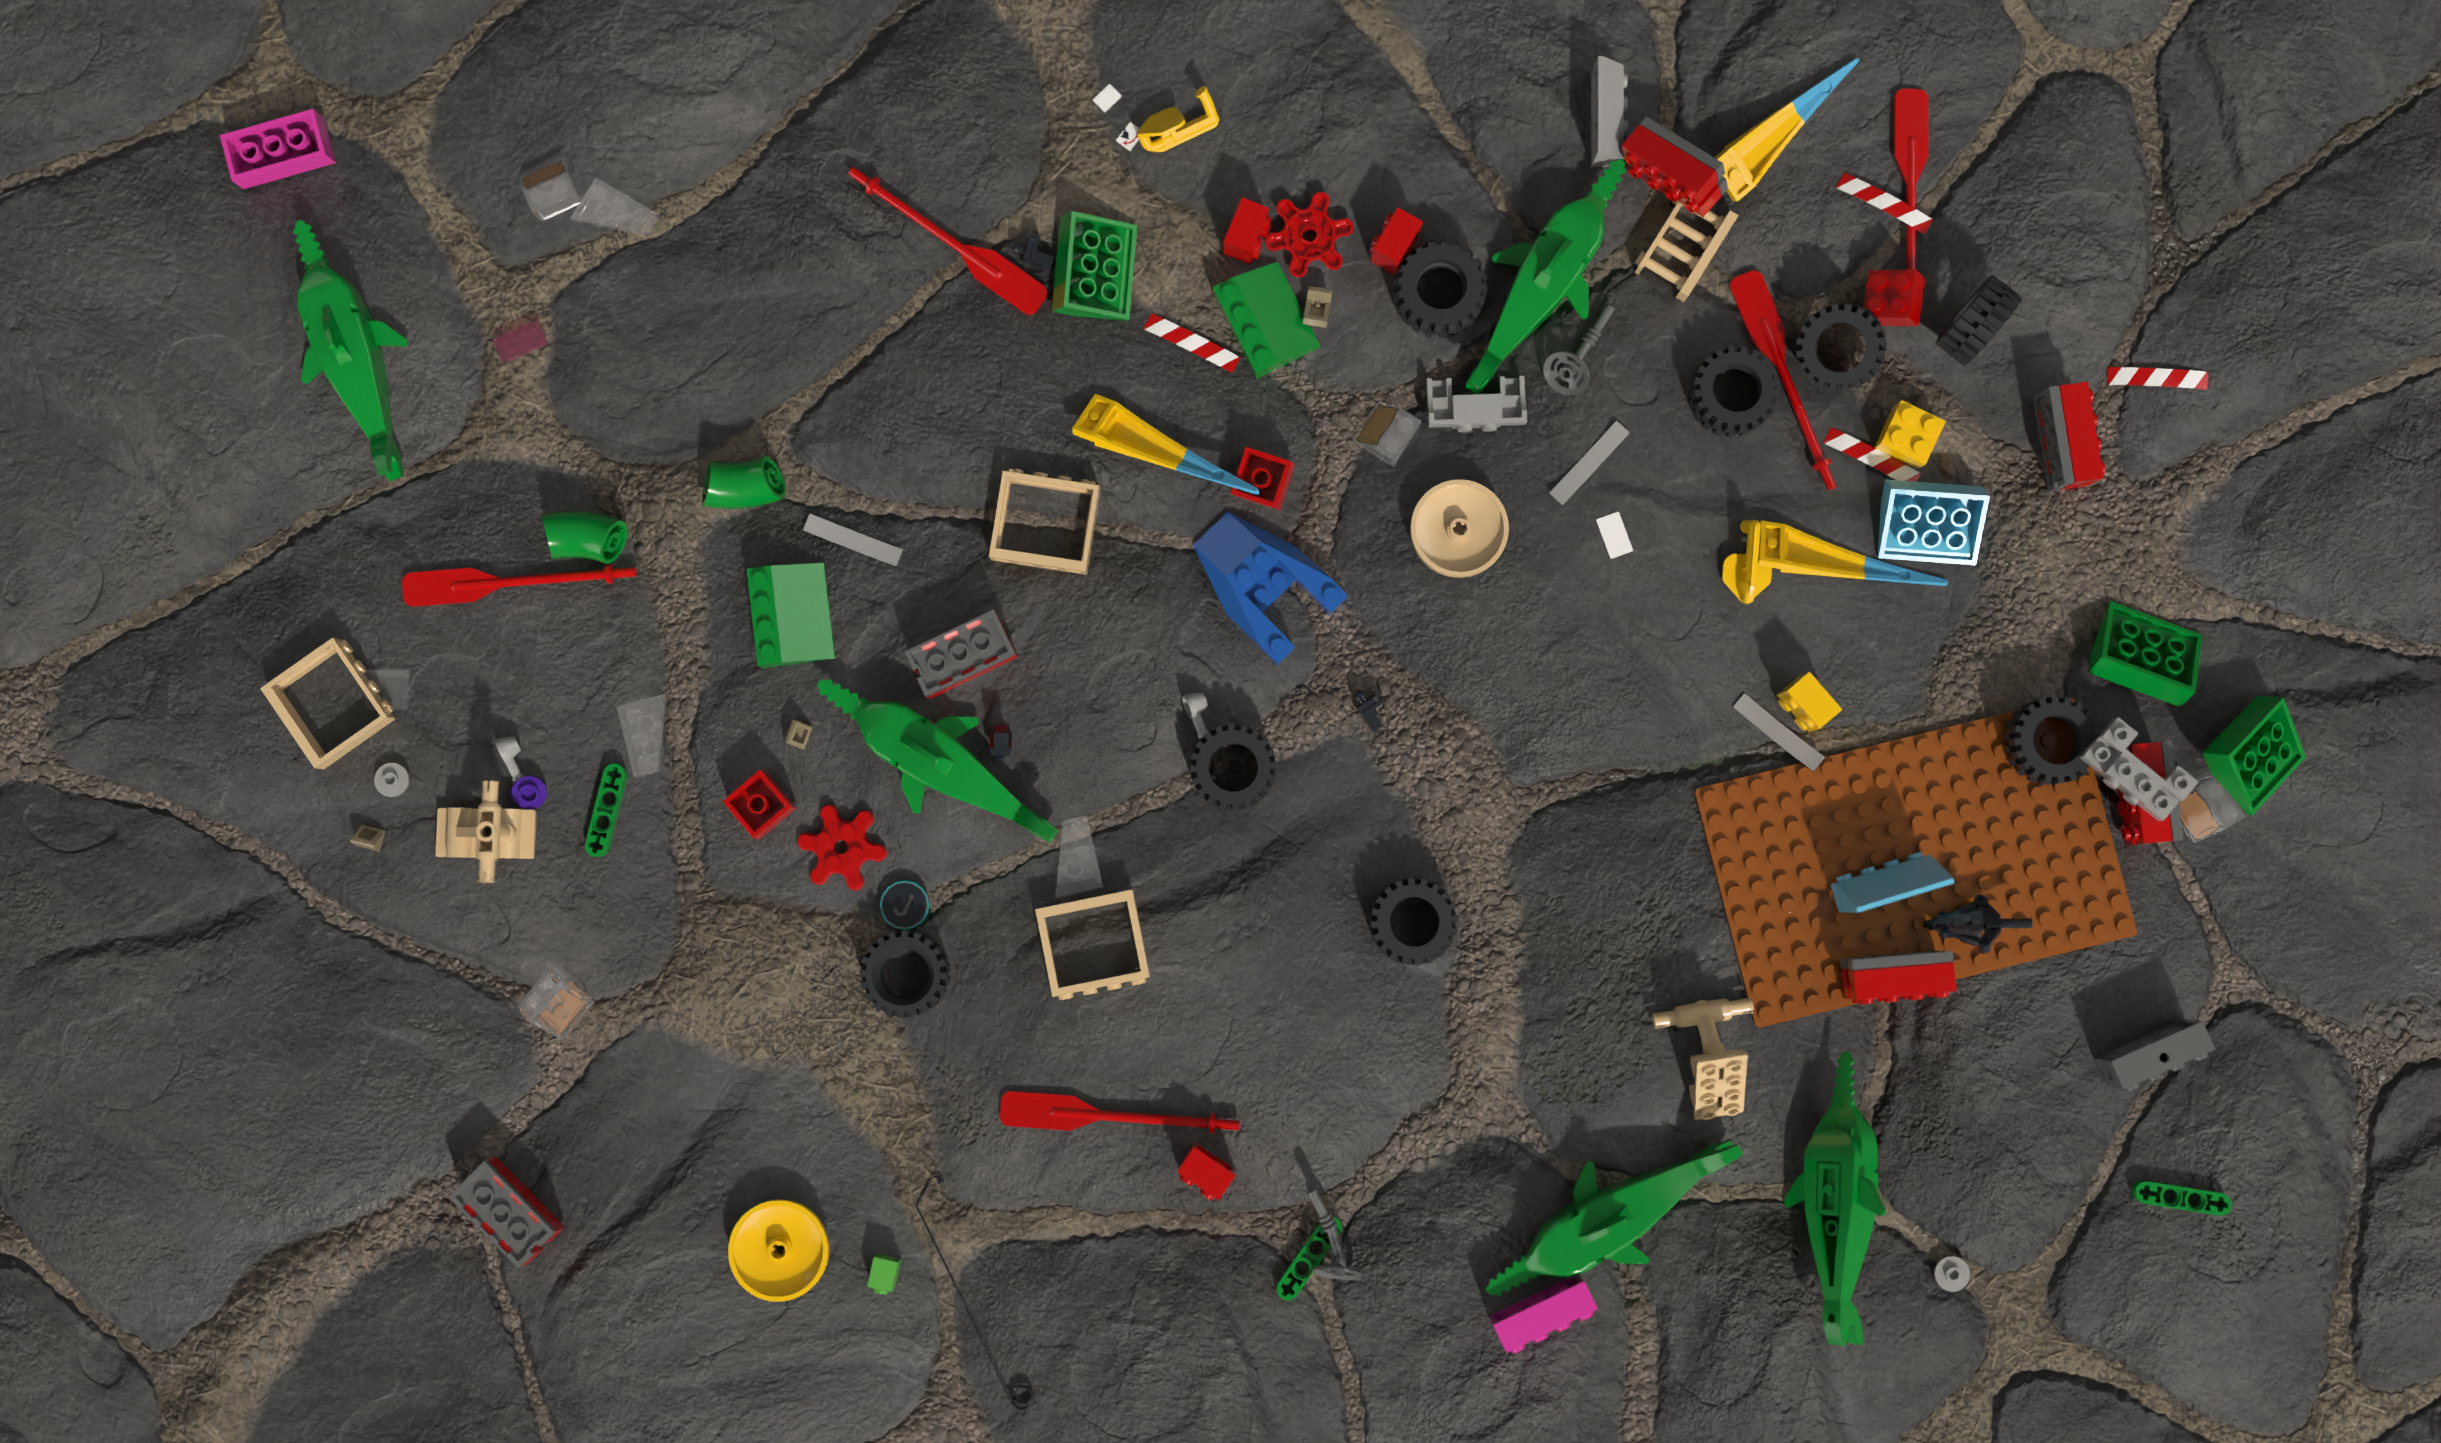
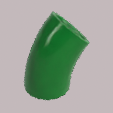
M768 456L744 462L710 461L703 484L702 507L744 509L770 504L785 498L786 484L779 467Z
M583 511L541 514L552 559L587 558L609 564L618 558L625 546L628 527L621 520L598 513Z

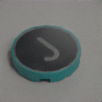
M895 882L882 895L880 902L881 914L886 922L894 928L902 930L915 928L923 923L928 916L930 908L928 895L924 888L915 882Z

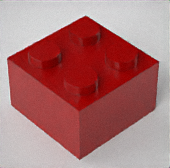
M1242 197L1224 239V255L1251 265L1253 259H1258L1262 250V237L1266 238L1271 228L1270 222L1272 217H1269L1268 207Z
M1397 208L1394 214L1390 212L1383 223L1382 235L1377 233L1372 241L1370 249L1372 254L1371 262L1396 276L1403 258L1411 251L1420 235L1423 221L1400 208Z
M1869 270L1863 308L1871 311L1872 315L1879 319L1881 326H1919L1926 279L1917 270Z
M1246 447L1236 477L1258 488L1259 494H1253L1233 487L1230 494L1280 511L1295 464L1291 461Z
M761 769L722 801L752 838L760 840L797 808L771 776Z
M1194 1142L1177 1170L1181 1181L1189 1186H1192L1194 1183L1200 1188V1193L1211 1201L1213 1198L1219 1201L1236 1176L1234 1168L1196 1142Z

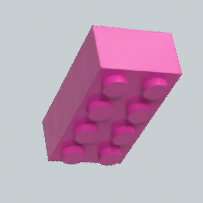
M314 109L220 135L231 180L242 189L336 163L325 120Z
M1574 1275L1488 1317L1506 1353L1510 1351L1517 1353L1525 1348L1524 1344L1530 1341L1540 1342L1548 1337L1547 1333L1553 1330L1563 1331L1571 1326L1570 1322L1576 1319L1583 1321L1594 1315L1593 1311L1598 1308L1585 1281L1579 1275Z

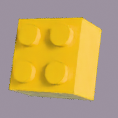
M1901 400L1893 406L1874 448L1918 470L1926 465L1946 421Z
M1810 672L1798 676L1776 695L1780 699L1778 701L1780 706L1786 712L1790 711L1796 717L1794 721L1803 731L1811 732L1822 728L1843 710Z

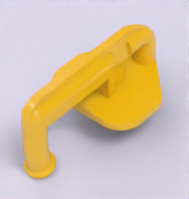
M1202 86L1195 93V96L1202 102L1205 115L1188 123H1185L1184 116L1175 107L1167 108L1151 115L1136 132L1143 148L1152 152H1163L1216 127L1219 117L1207 87ZM1150 136H1161L1153 141L1150 139Z
M1751 519L1742 521L1740 525L1741 531L1748 534L1746 554H1731L1727 556L1723 562L1722 581L1740 602L1744 604L1753 602L1754 598L1771 583L1772 568L1758 566L1761 525L1758 520Z

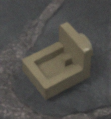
M1308 287L1303 324L1327 328L1332 290Z

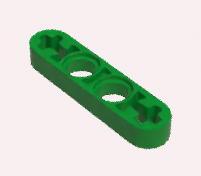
M610 764L603 771L585 842V850L592 857L605 856L611 846L628 778L627 769L620 764ZM616 768H618V773H621V777L616 778L614 782L615 786H619L618 790L606 787L607 783L612 785L613 777L610 776V772H614ZM607 792H613L616 796L614 804L610 806L606 805L603 801V797ZM603 815L607 816L610 820L609 826L604 830L600 829L597 825L598 818ZM595 831L607 833L606 837H600L599 843L603 845V849L595 853L592 843H597L599 835H594Z
M2146 1180L2136 1181L2131 1187L2132 1197L2144 1204L2218 1216L2228 1214L2232 1208L2231 1199L2227 1195L2215 1191ZM2145 1188L2155 1191L2156 1196L2144 1195L2143 1199V1195L2139 1194V1190ZM2167 1189H2172L2175 1193V1198L2170 1203H2166L2163 1199V1194ZM2192 1193L2198 1194L2200 1199L2199 1204L2195 1207H2191L2188 1203V1197ZM2207 1199L2211 1201L2220 1200L2223 1202V1207L2207 1204Z
M1332 1215L1334 1221L1337 1224L1336 1230L1339 1236L1342 1230V1225L1340 1220L1336 1216ZM1321 1222L1317 1224L1277 1283L1278 1296L1285 1301L1293 1300L1299 1294L1313 1274V1268L1319 1265L1331 1247L1330 1241L1327 1243L1323 1237L1316 1235L1318 1231L1322 1235L1324 1233L1323 1227L1320 1225ZM1314 1240H1318L1323 1244V1250L1319 1254H1313L1309 1250V1245ZM1299 1261H1305L1309 1265V1270L1304 1275H1300L1295 1271V1265ZM1291 1272L1295 1278L1302 1281L1298 1284L1295 1280L1292 1285L1294 1292H1287L1285 1295L1283 1294L1282 1284L1288 1285L1292 1277L1288 1276V1274Z

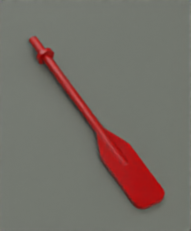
M1900 89L1894 95V159L1906 184V204L1916 209V183L1929 157L1928 95L1921 89ZM1906 224V270H1916V229Z
M852 167L849 171V176L866 187V194L870 196L875 193L959 252L977 281L1024 314H1035L1047 298V290L1044 285L994 250L964 245L880 186L879 178L874 177L870 179L855 167Z
M1749 271L1732 279L1730 290L1751 341L1776 366L1816 462L1812 468L1814 471L1819 470L1827 491L1833 490L1837 486L1828 467L1832 464L1831 459L1825 460L1785 364L1786 331L1765 280L1758 271Z
M606 564L602 570L503 578L474 568L412 572L403 577V599L407 605L412 607L476 602L501 587L605 579L607 584L614 583L615 578L637 577V568L614 569L612 564Z
M1009 1091L1002 1096L1000 1107L1001 1122L1006 1126L1071 1131L1098 1120L1209 1128V1133H1214L1215 1129L1239 1130L1240 1120L1215 1119V1113H1210V1118L1104 1111L1071 1095Z

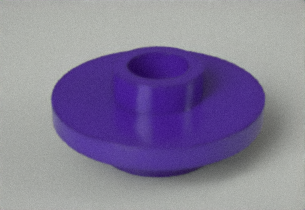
M531 775L523 776L514 783L511 792L512 798L523 809H536L546 800L547 788L540 778Z

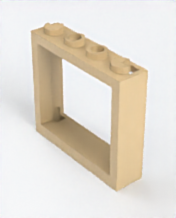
M1009 469V472L1003 471L989 558L992 561L1087 575L1101 490L1100 486L1095 485L1096 482L1088 481V479L1074 482L1071 481V477L1057 476V479L1047 478L1048 474L1033 472V475L1023 474L1024 471L1020 469ZM1011 483L1091 495L1081 561L1001 549Z
M331 638L260 688L312 766L316 769L327 768L396 719L392 714L394 710L387 700H383L379 695L380 689L378 685L366 676L365 672L367 670L365 666L351 654L353 649L346 640ZM337 652L380 717L325 754L282 690Z
M1133 890L1035 909L1052 997L1058 996L1059 1000L1074 998L1073 993L1083 991L1084 996L1098 993L1097 988L1107 986L1109 991L1122 988L1121 983L1131 981L1132 986L1146 983L1145 978L1151 977ZM1127 901L1141 971L1059 988L1046 917Z

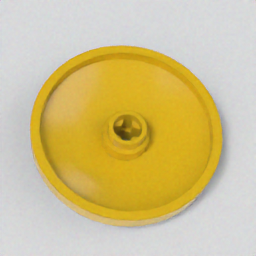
M785 1199L766 1201L746 1212L735 1225L728 1247L730 1267L739 1284L750 1294L767 1301L781 1302L792 1300L808 1292L822 1277L829 1259V1239L823 1223L808 1207ZM781 1244L785 1247L784 1252L778 1250V1246Z

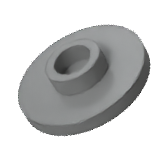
M397 763L384 764L377 770L374 778L376 789L387 797H397L403 794L410 782L408 771Z
M1946 1256L1937 1262L1934 1268V1278L1937 1284L1944 1290L1956 1292L1967 1285L1970 1271L1962 1259L1956 1256Z

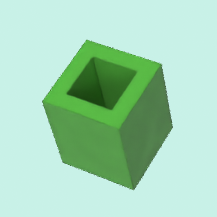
M877 1253L873 1259L867 1287L873 1288V1292L879 1294H887L888 1291L892 1292L896 1286L902 1259Z

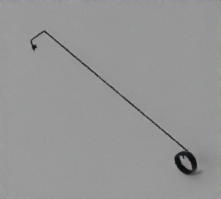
M938 1176L931 1177L919 1201L917 1202L916 1208L957 1290V1293L959 1294V1297L972 1321V1324L975 1327L976 1332L978 1333V1336L988 1354L989 1359L991 1360V1363L1004 1387V1390L1006 1391V1394L1012 1406L1018 1410L1028 1409L1034 1402L1035 1395L1033 1390L1027 1385H1019L1013 1389L1011 1395L1009 1396L1006 1387L1004 1386V1383L1001 1380V1377L991 1359V1356L989 1355L988 1350L985 1347V1344L975 1326V1323L972 1320V1317L959 1293V1290L957 1289V1286L918 1208V1204L922 1199V1196L927 1190L932 1179L938 1178V1184L944 1182L942 1181V1178H939ZM1018 1388L1028 1389L1032 1396L1030 1405L1026 1407L1016 1405L1013 1401L1016 1399L1013 1398L1014 1391Z

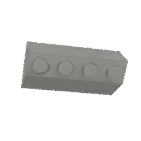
M1598 56L1591 72V166L1609 167L1610 162H1615L1618 159L1624 160L1621 145L1624 143V135H1627L1628 122L1624 120V112L1627 111L1628 98L1624 97V88H1627L1628 74L1624 73L1623 64L1604 56Z

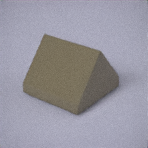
M792 720L784 742L805 749L813 727Z
M361 825L350 839V842L358 847L380 852L385 830Z

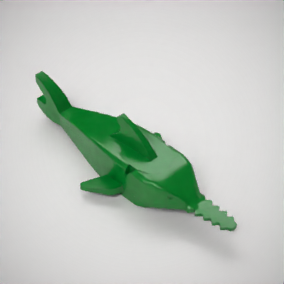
M1622 159L1609 163L1610 169H1604V177L1597 178L1598 184H1593L1591 186L1592 191L1587 192L1584 198L1565 204L1552 214L1533 244L1519 243L1493 255L1492 262L1519 267L1520 269L1509 291L1488 348L1472 371L1464 389L1472 394H1479L1490 382L1500 363L1538 328L1565 298L1568 299L1581 319H1587L1589 288L1582 274L1603 240L1605 234L1604 209L1607 208L1606 201L1612 199L1611 192L1617 189L1615 184L1621 182L1620 175L1626 173L1624 168L1625 162Z
M299 220L295 222L293 233L298 235L296 242L301 245L298 251L303 253L301 261L306 263L304 266L306 272L296 294L297 309L311 345L305 354L301 382L309 384L323 371L347 409L370 440V451L378 474L380 476L385 475L388 481L404 476L403 463L392 434L388 383L381 346L406 347L409 342L385 323L372 320L367 306L362 301L354 285L328 266L329 260L324 259V252L318 249L320 243L314 241L316 235L310 233L312 226Z
M831 679L826 681L820 680L817 683L820 695H827L828 701H835V707H842L843 713H850V718L856 720L867 747L875 755L903 772L901 787L913 813L919 814L921 812L926 785L943 794L1010 819L1031 834L1051 843L1058 830L1049 821L1035 811L1025 807L965 746L956 740L979 724L978 718L945 717L934 724L913 709L899 702L867 701L866 698L859 699L858 693L850 694L848 688L842 690L841 685H833Z
M1846 1051L1842 1052L1837 1059L1839 1067L1835 1069L1838 1076L1834 1079L1837 1085L1833 1088L1835 1096L1831 1098L1832 1104L1814 1130L1813 1137L1807 1145L1804 1157V1174L1796 1178L1784 1200L1786 1207H1792L1805 1201L1808 1230L1824 1296L1823 1327L1825 1336L1829 1344L1846 1346L1847 1341L1850 1344H1864L1861 1320L1850 1300L1867 1251L1875 1214L1878 1216L1886 1214V1209L1878 1193V1172H1876L1878 1167V1145L1876 1136L1869 1122L1856 1107L1855 1099L1852 1097L1855 1093V1089L1852 1087L1855 1080L1851 1076L1855 1070L1851 1066L1855 1061L1852 1059L1850 1052Z
M1725 1140L1705 1148L1688 1160L1639 1174L1597 1189L1594 1163L1587 1161L1573 1187L1574 1202L1556 1212L1553 1217L1542 1224L1527 1254L1521 1255L1520 1262L1514 1261L1512 1268L1505 1267V1273H1497L1496 1279L1490 1278L1486 1292L1489 1295L1495 1294L1500 1296L1502 1290L1509 1292L1511 1285L1518 1287L1520 1282L1527 1283L1529 1277L1535 1279L1538 1275L1571 1277L1582 1274L1602 1263L1604 1259L1607 1260L1609 1258L1616 1263L1647 1264L1649 1262L1648 1256L1634 1247L1632 1243L1662 1218L1703 1176L1709 1175L1744 1155L1739 1145H1733L1730 1140Z

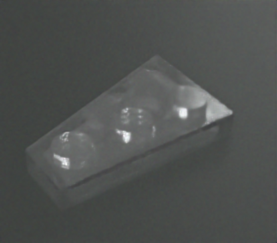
M595 177L571 219L576 222H586L595 226H605L618 229L619 231L647 236L659 215Z
M665 694L617 706L635 778L660 772L666 704Z
M1087 815L1063 820L1055 898L1103 887Z

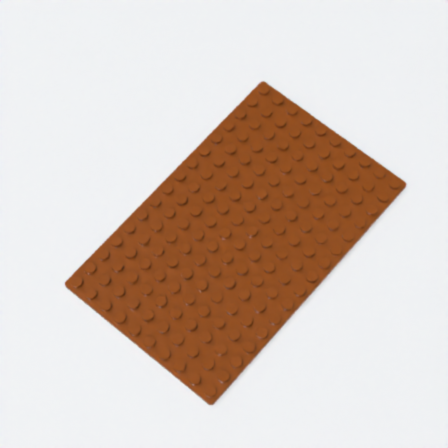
M2015 711L1827 756L1814 771L1803 763L1697 788L1694 793L1747 998L1750 997L1753 1003L1754 1011L1751 1014L1754 1025L1761 1028L1858 1004L1852 1003V999H1845L1843 996L1842 969L1840 967V959L1934 950L1953 951L1954 961L1952 962H1954L1955 979L1957 980L2135 936L2137 928L2093 768L2087 767L2086 769L2089 772L2084 776H2078V779L2053 785H2041L2039 782H2030L2026 780L2027 775L2020 776L2015 771L2019 767L2017 765L2010 766L2007 760L2011 759L2012 755L2011 753L2005 754L2003 747L2009 746V741H2003V734L2010 731L2005 726L2008 721L2014 720L2011 715ZM2046 717L2037 725L2033 735V743L2037 753L2049 763L2061 764L2073 752L2075 743L2073 732L2068 724L2061 719ZM1922 852V856L1931 855L1953 877L1955 882L1858 913L1839 912L1830 886L1831 883L1837 882L1836 877L1849 873H1851L1852 877L1861 875L1859 871L1861 869L1872 866L1875 867V870L1884 868V862L1898 859L1899 863L1907 861V855ZM1983 895L1987 898L1989 904L2000 913L2001 919L2032 918L2033 927L2001 929V934L1992 944L1991 950L1988 953H1981L1978 947L1960 942V939L1941 938L1938 931H1931L1923 927V923L1932 918L1933 920L1936 919L1939 911L1950 912L1956 910L1959 906L1973 902L1975 896Z

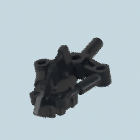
M1977 895L1973 902L1959 906L1956 910L1950 912L1939 911L1937 918L1924 922L1923 927L1931 931H1938L1941 938L1960 939V942L1978 947L1981 953H1988L1991 950L1992 944L2001 934V929L2032 928L2033 923L2032 918L2001 919L2000 913L1989 904L1987 898L1983 895Z

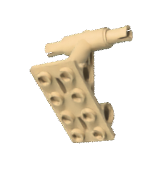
M482 781V804H479L478 809L438 808L436 856L480 859L478 882H495V860H498V858L533 859L535 857L536 810L501 809L500 804H498L499 782Z
M1750 997L1729 1001L1726 998L1711 1001L1700 1000L1693 1004L1676 1006V1008H1673V1011L1652 1013L1655 1029L1673 1025L1680 1028L1698 1026L1704 1054L1691 1056V1067L1695 1084L1690 1085V1096L1695 1120H1709L1724 1115L1734 1116L1744 1111L1747 1053L1742 1048L1726 1051L1724 1044L1720 1041L1715 1022L1730 1020L1734 1015L1753 1013L1754 1008Z

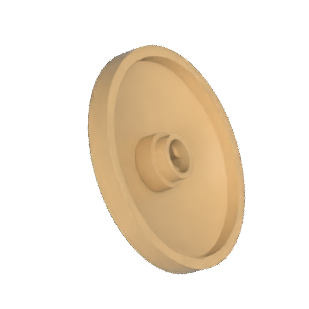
M1469 480L1446 481L1427 491L1416 505L1410 525L1412 544L1419 558L1433 571L1454 578L1474 576L1492 566L1502 554L1509 533L1508 517L1498 497L1487 487Z

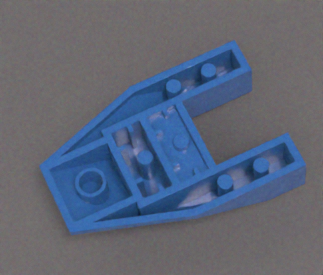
M1227 512L1193 545L1227 616L1276 666L1295 650V646L1263 614L1273 602L1295 581L1329 616L1348 597L1322 569L1296 546L1230 512Z

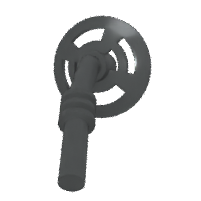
M1607 304L1594 325L1588 328L1589 332L1585 333L1586 337L1583 336V342L1575 354L1568 351H1557L1546 359L1543 366L1544 377L1555 391L1564 395H1577L1587 387L1590 374L1587 365L1582 359L1590 347L1595 346L1594 341H1598L1597 337L1601 336V330L1615 310L1612 306ZM1558 358L1559 360L1556 362L1554 369H1551L1553 360ZM1560 363H1563L1564 365L1559 369ZM1576 372H1578L1577 378L1574 377ZM1583 373L1584 380L1580 385H1578L1577 382L1581 379ZM1559 376L1562 380L1569 382V387L1560 384L1555 378Z
M1316 1188L1309 1190L1307 1194L1319 1216L1318 1221L1321 1222L1320 1225L1323 1227V1231L1327 1232L1334 1255L1331 1263L1316 1266L1312 1272L1320 1276L1341 1280L1362 1279L1360 1272L1346 1266V1260H1344V1253L1336 1230L1337 1224L1334 1222L1331 1212H1327Z

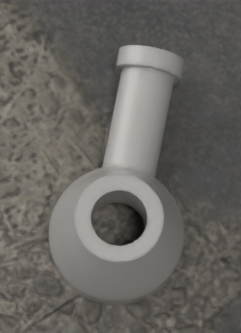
M1203 693L1183 695L1182 702L1189 717L1192 718L1198 733V739L1203 738L1208 731L1200 714L1208 707L1207 700Z
M515 736L494 740L495 745L513 778L512 781L516 782L524 776L521 774L514 759L521 751V748Z

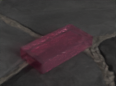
M537 320L493 339L503 363L548 344L542 327Z

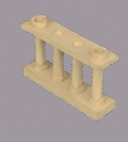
M1677 201L1672 202L1676 205L1647 253L1643 250L1635 262V264L1639 265L1635 273L1639 275L1643 267H1647L1675 284L1676 288L1680 290L1676 298L1685 302L1737 219L1738 215L1731 210L1726 217L1722 215L1719 217L1711 211H1708L1704 217L1700 216L1715 225L1714 228L1717 229L1713 237L1710 235L1706 237L1675 218L1683 205ZM1671 226L1702 245L1701 248L1705 250L1702 256L1696 255L1694 257L1662 238L1667 228ZM1656 246L1688 264L1689 269L1692 270L1689 277L1683 276L1682 278L1649 258Z

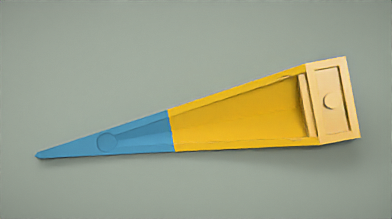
M1854 58L1726 145L1725 149L1714 157L1723 162L1725 170L1723 177L1727 180V193L1732 201L1738 202L1757 185L1797 131L1859 62V59Z
M1097 394L1093 396L1072 428L1074 435L1094 442L1095 446L1246 492L1259 494L1258 488L1208 462L1170 439L1118 402Z
M1762 520L1760 522L1758 566L1780 569V572L1914 584L1946 586L1949 582L1946 579L1919 573L1855 553L1786 524Z

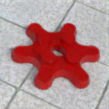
M1324 192L1314 194L1311 205L1306 209L1296 208L1287 199L1279 201L1276 210L1284 219L1285 227L1281 232L1271 233L1265 239V245L1269 250L1285 249L1291 253L1292 262L1289 271L1296 278L1303 277L1307 272L1308 265L1314 260L1322 261L1330 270H1338L1342 266L1343 259L1336 252L1334 243L1339 237L1351 235L1354 230L1351 220L1347 218L1332 220L1328 217L1327 207L1329 206L1330 199ZM1305 231H1314L1316 238L1312 242L1306 241L1302 237Z
M826 804L820 809V817L824 823L823 829L817 834L802 833L797 838L798 847L803 851L814 852L818 859L817 865L810 872V880L816 885H822L830 875L838 873L844 877L849 889L859 890L864 885V878L860 871L862 864L868 860L881 862L887 856V849L884 845L871 843L866 836L867 829L874 822V815L871 811L863 809L857 813L853 820L845 821L840 818L836 806ZM839 840H844L848 845V849L844 854H838L835 851V845Z

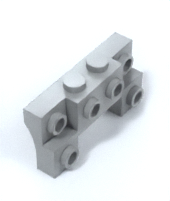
M1505 376L1499 377V394L1453 396L1451 378H1446L1443 381H1432V378H1427L1428 428L1452 427V429H1458V432H1471L1472 428H1482V431L1491 432L1496 431L1497 427L1502 425H1526L1527 408L1524 376L1512 379H1505Z
M2119 717L2113 718L2079 758L2102 775L2105 784L2113 789L2118 788L2123 792V798L2132 805H2139L2157 821H2164L2174 807L2188 796L2198 784V781L2180 766H2174L2164 779L2161 778L2126 749L2138 733Z

